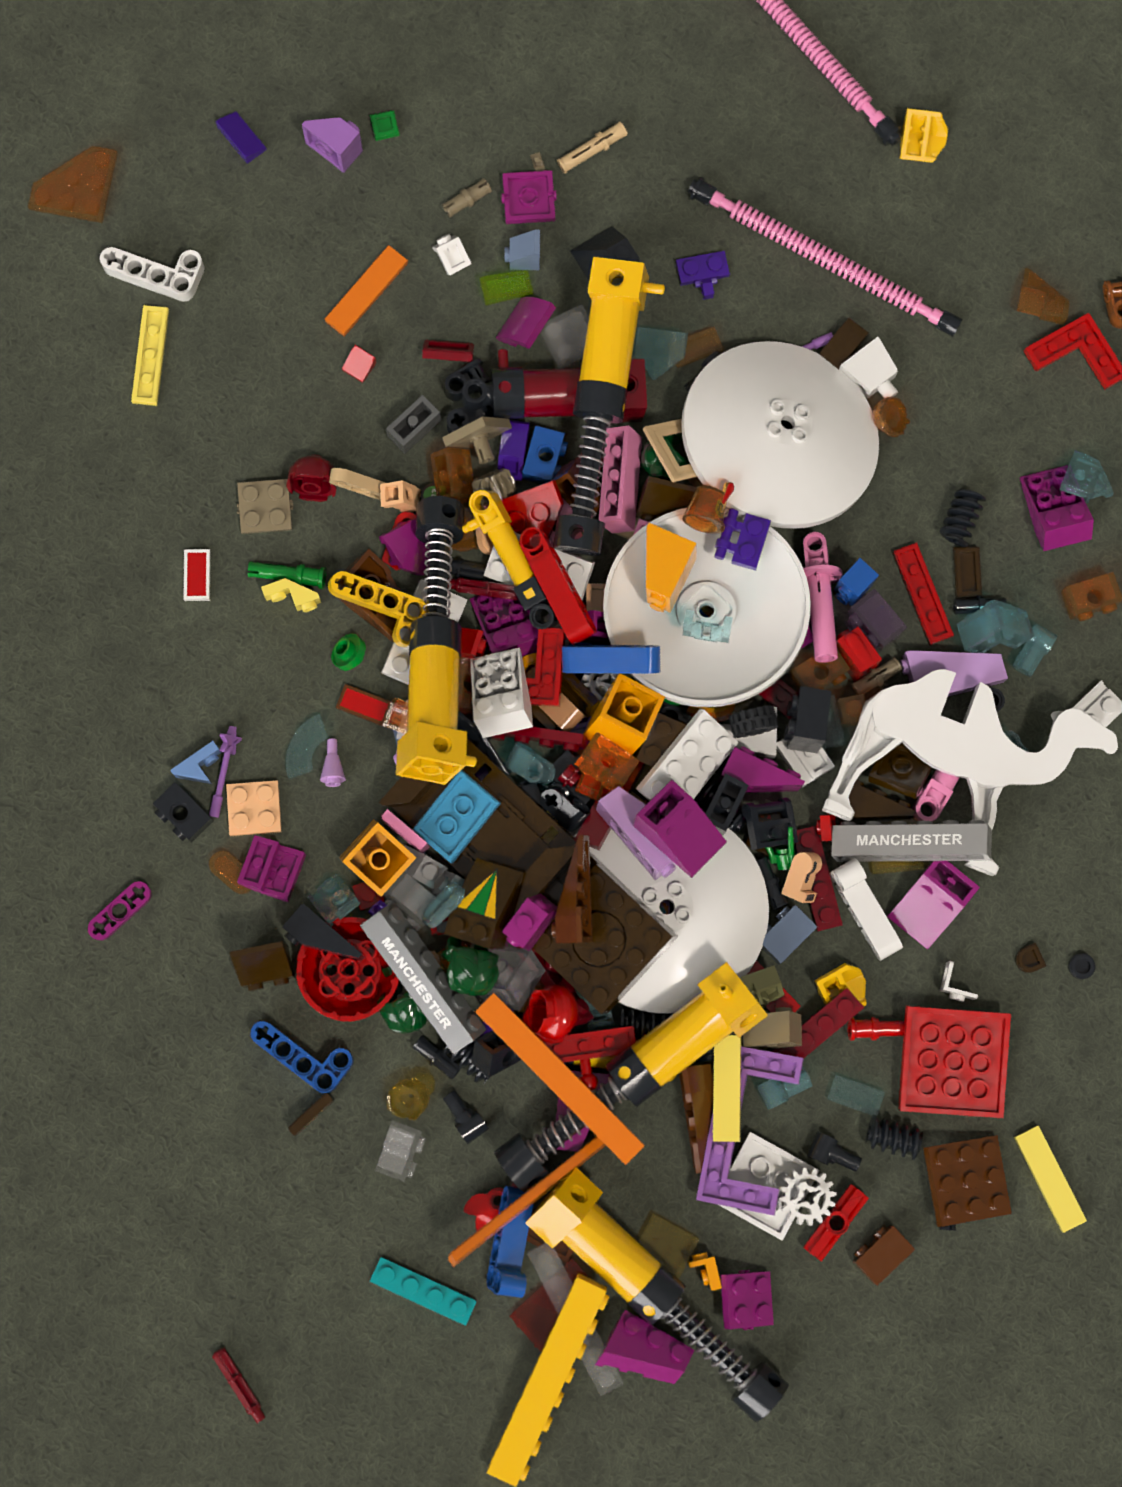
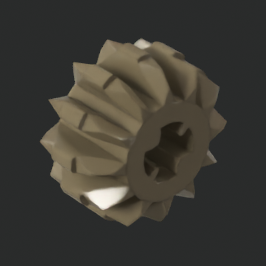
M505 468L488 472L476 478L472 483L473 493L478 490H491L496 492L500 499L507 498L517 489L513 475H511L510 470ZM484 496L481 504L486 505L489 503V500Z

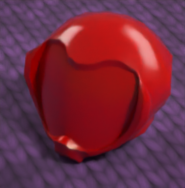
M563 984L548 985L542 990H534L521 1020L541 1040L552 1044L562 1043L577 1022L578 1006L575 996Z

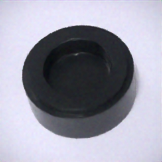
M1076 954L1068 963L1069 972L1076 979H1087L1095 972V961L1088 954Z

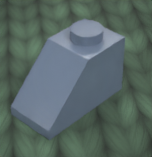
M532 230L510 238V247H505V262H510V270H539L540 230Z

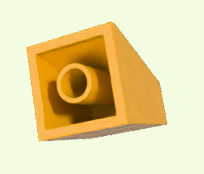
M648 523L646 538L647 603L658 612H664L665 610L671 613L697 559V543Z
M619 673L593 712L583 734L588 740L628 760L647 739L665 696Z
M374 819L339 857L346 866L380 896L390 888L416 859L408 849Z

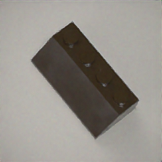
M649 476L640 487L636 517L651 522L664 514L678 509L694 506H716L718 500L706 489Z

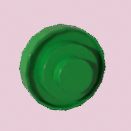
M352 633L340 638L332 650V663L343 671L351 670L363 661L366 651L364 640Z

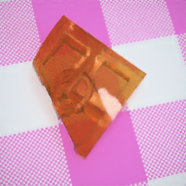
M1025 268L1016 311L1040 316V320L1064 325L1068 316L1069 300L1032 270Z

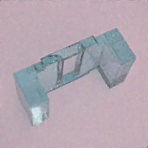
M686 610L683 636L711 642L729 643L733 617L725 616L723 626H719V624L697 620L695 622L693 621L694 611ZM704 627H710V636L703 635Z

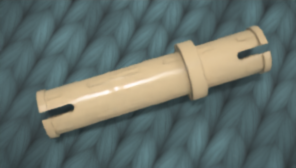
M619 121L603 133L599 131L595 134L596 137L562 158L557 159V163L565 174L598 152L608 150L611 144L627 136V131Z

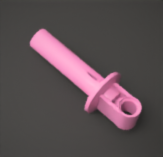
M811 532L806 535L803 541L805 568L803 569L810 591L815 661L826 663L838 659L831 584L838 582L843 576V572L839 567L829 565L828 548L824 535L819 532ZM815 544L822 546L819 550L814 551L810 549Z

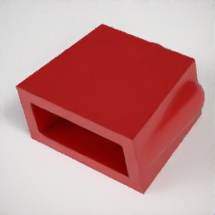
M859 626L852 631L847 629L836 637L838 639L836 641L838 658L854 682L869 674L870 669H876L882 658Z

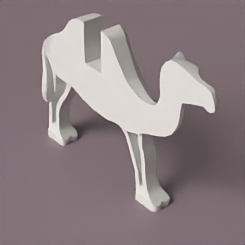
M946 669L935 670L915 682L894 685L883 689L864 703L858 725L844 753L838 775L829 791V797L826 799L822 811L850 821L855 813L849 802V794L856 779L871 764L903 743L930 767L949 775L967 779L972 796V820H982L993 829L997 812V799L1003 787L1008 785H1039L1054 780L1065 770L1076 748L1102 749L1108 754H1113L1118 748L1117 736L1114 732L1096 722L1088 714L1079 709L1071 708L1065 711L1052 712L1051 718L1053 723L1044 749L1037 753L1026 752L1012 743L1003 732L997 715L993 693L982 682L974 690L963 723L941 716L956 673ZM992 858L991 861H966L965 863L966 867L990 876L996 875L999 870V866Z

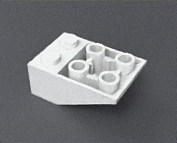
M520 647L470 659L473 719L482 737L486 738L533 727L532 707Z

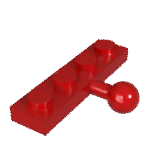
M634 1026L566 1035L562 1043L552 1044L543 1042L563 1063L580 1060L582 1075L579 1079L592 1091L597 1090L599 1082L597 1077L592 1074L590 1059L618 1055L628 1046L635 1044L636 1040Z

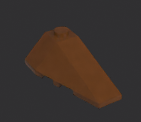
M367 549L344 570V572L401 591L400 587H397L388 566L370 549ZM340 579L338 582H335L338 584L339 590H342L344 587H348L343 584V579ZM354 583L351 587H348L352 589L349 594L352 595V591L354 587L357 585L356 583ZM360 587L359 595L361 598L368 600L371 598V591L367 587ZM388 595L384 596V605L388 608H394L395 599ZM340 599L347 607L394 643L392 634L397 621L396 618Z
M578 835L555 915V922H552V937L556 938V943L593 942L589 835Z
M711 1064L689 1066L679 1073L695 1174L702 1171L713 1105L714 1069L711 1068Z

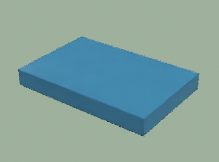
M461 770L412 830L447 861L454 863L501 802L465 771Z

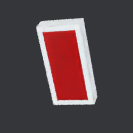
M210 549L184 550V601H210Z

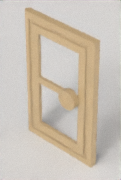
M682 419L643 428L646 437L672 482L697 477L691 464L679 466L663 436L682 433Z

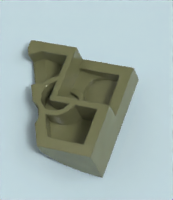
M775 965L740 977L762 1008H765L767 1004L776 1001L784 995Z

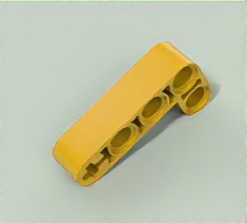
M344 571L334 574L328 582L329 592L333 596L396 618L397 621L392 634L393 641L399 647L409 646V641L402 640L399 632L402 628L410 631L411 623L422 618L423 614L426 613L422 608L425 605L423 600ZM343 579L345 586L351 587L354 583L357 585L354 587L351 595L349 594L352 590L351 588L344 587L342 590H339L338 584L335 582ZM360 587H367L371 591L370 599L361 598L359 595ZM388 595L395 599L394 608H388L384 605V596ZM410 604H414L419 608L418 617H413L408 613V606Z

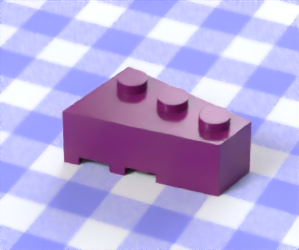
M624 1310L615 1323L595 1365L601 1367L607 1365L619 1368L621 1372L627 1373L632 1371L643 1374V1377L675 1384L685 1372L695 1350Z

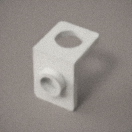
M946 962L940 991L949 993V998L956 1001L964 1002L965 998L977 999V994L948 987L954 962Z

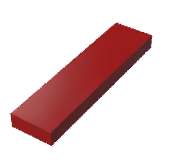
M914 543L893 551L892 553L929 645L953 637V631L918 544Z

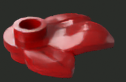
M494 1188L488 1194H476L465 1204L463 1211L469 1215L476 1216V1231L480 1230L498 1215L500 1206H496L493 1199L496 1196L502 1197L503 1188Z

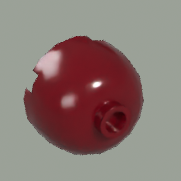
M316 454L299 458L290 467L286 487L292 495L293 490L299 493V498L302 500L327 501L328 496L332 495L333 498L337 490L336 485L329 483L331 469L334 466L328 460Z

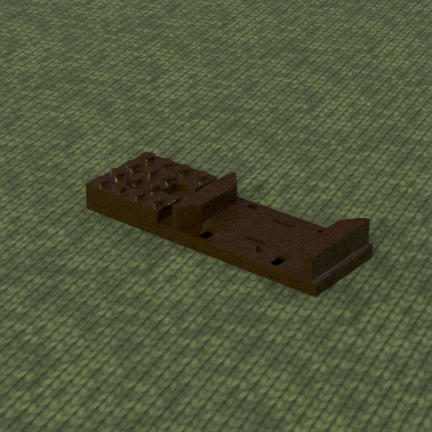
M467 736L466 755L476 757L477 763L474 767L465 766L462 770L499 800L501 804L454 863L447 862L465 879L476 858L524 872L513 917L528 897L539 893L558 907L577 839ZM486 763L492 770L481 781L475 774ZM402 776L379 803L382 806L394 809L414 828L452 779L443 785ZM552 826L559 833L547 844L541 837ZM590 853L593 942L556 943V938L552 937L551 922L532 948L600 1014H607L678 938V935Z

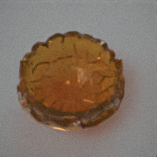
M887 397L880 400L873 409L875 425L881 432L890 437H899V435L904 434V429L907 427L906 424L910 423V420L906 418V407L896 397Z

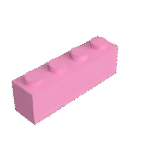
M630 426L607 428L606 432L609 434V437L605 439L607 447L604 450L606 456L603 462L599 521L604 522L605 528L611 533L635 531L642 437Z

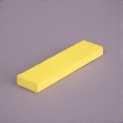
M143 305L131 400L133 404L154 406L158 404L169 315L168 307Z
M728 1035L714 1046V1142H740L741 1037L738 1038L737 1035Z
M1035 1126L1015 1136L1014 1139L1061 1232L1064 1233L1086 1222L1087 1220L1039 1126Z

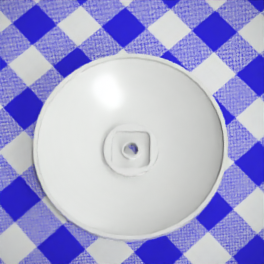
M772 341L753 342L734 347L714 358L703 368L696 377L684 402L681 423L682 439L688 460L695 474L706 489L717 500L721 499V502L728 485L733 483L734 491L723 505H726L729 509L737 510L738 514L744 517L747 513L771 520L770 526L795 529L820 525L847 511L860 498L874 475L879 455V437L875 417L867 399L857 384L840 369L838 370L821 355L807 348ZM781 421H789L792 424V429L784 428Z
M694 506L664 514L650 522L697 543V559L671 613L665 610L664 612H658L647 603V525L636 532L623 546L614 560L606 580L603 611L610 644L659 645L661 672L630 675L640 684L665 696L664 699L693 707L726 706L747 700L761 693L782 677L792 665L804 643L808 630L811 602L804 569L788 542L772 527L769 528L756 571L731 564L733 557L731 553L726 552L724 560L714 557L716 552L715 543L720 538L723 530L721 524L723 518L727 517L729 510L726 507L722 519L716 514V506ZM738 514L736 520L743 523L745 517ZM733 531L730 542L737 544L740 533ZM703 606H710L713 608L714 613L710 617H703L700 615L699 610Z
M729 828L722 835L727 843L692 878L676 865L675 871L666 878L661 876L654 880L612 829L600 851L589 847L590 853L678 935V938L624 995L619 1003L644 1012L675 1013L702 992L697 984L726 962L739 978L747 975L754 965L767 933L769 919L768 893L762 872L753 854L745 843ZM661 901H671L674 905V911L671 914H663L659 908Z

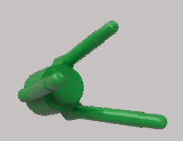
M791 826L788 827V845L778 846L775 853L772 847L766 848L770 863H776L779 870L790 869L792 860L796 855L793 828Z

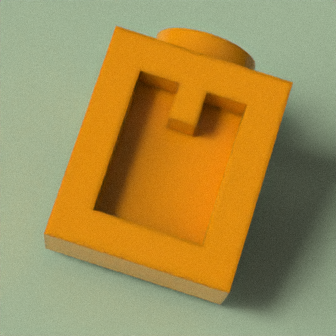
M707 1252L692 1255L693 1260L687 1261L689 1268L700 1265L705 1267V1269L700 1270L703 1285H709L711 1291L721 1289L715 1257L708 1256Z

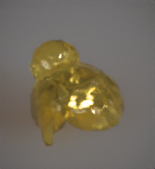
M419 1073L414 1078H407L393 1085L387 1095V1110L399 1118L404 1119L408 1117L409 1120L416 1121L428 1107L430 1094L435 1090L434 1077L429 1073Z

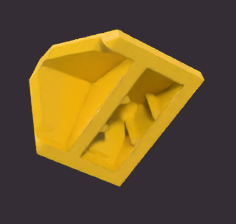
M907 108L901 133L903 137L901 138L900 159L934 162L947 141L948 128L941 112Z
M844 963L815 980L818 993L825 1005L848 987L861 1004L866 1006V980L860 968Z

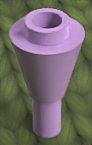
M328 739L327 755L320 781L328 787H337L346 779L339 755H337V739Z

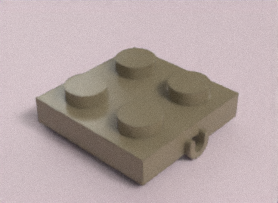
M287 479L237 483L239 499L237 514H240L241 534L292 530L291 510H293V500H290V492L286 487Z

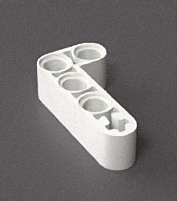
M113 247L104 249L100 254V262L108 275L184 302L193 298L204 273L202 258L195 250L183 252L175 269ZM191 261L198 262L197 266L190 269L186 267V265ZM134 267L142 268L138 274L130 273ZM159 275L165 276L162 282H154L155 277ZM185 283L189 285L185 291L177 290L180 284Z
M854 858L831 871L829 874L832 882H836L837 885L835 887L846 905L849 904L850 907L848 909L858 927L863 928L861 932L878 960L881 961L902 949L903 946L899 937L865 881L867 876L859 861Z

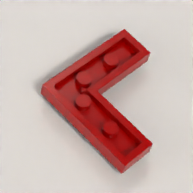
M1090 313L1083 315L1024 349V353L1036 372L1079 348L1104 390L1122 381V365Z
M562 628L538 629L535 678H526L531 705L560 707L563 673L562 646L565 645V633Z

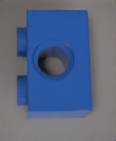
M535 426L522 472L524 480L545 484L554 479L562 467L558 465L559 457H565L568 442L564 441L565 433ZM547 452L553 458L548 462H544L539 458L540 454Z
M859 558L838 581L834 588L836 592L835 597L842 604H849L853 607L873 586L879 574Z

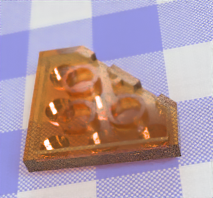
M92 146L33 183L28 204L29 210L103 223L118 155L117 150Z

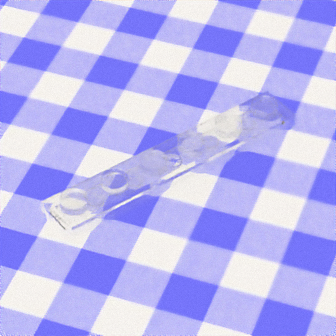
M545 1242L528 1251L527 1254L559 1315L573 1283L555 1248L552 1249ZM595 1327L593 1334L587 1333L583 1341L587 1346L581 1359L600 1396L623 1385L624 1382L617 1368L607 1365L603 1367L595 1365L604 1347V1343Z

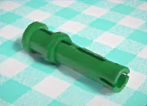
M250 561L248 565V571H250L248 572V577L272 580L286 578L301 586H318L321 590L325 587L326 567H321L320 569L305 567V564L291 567Z

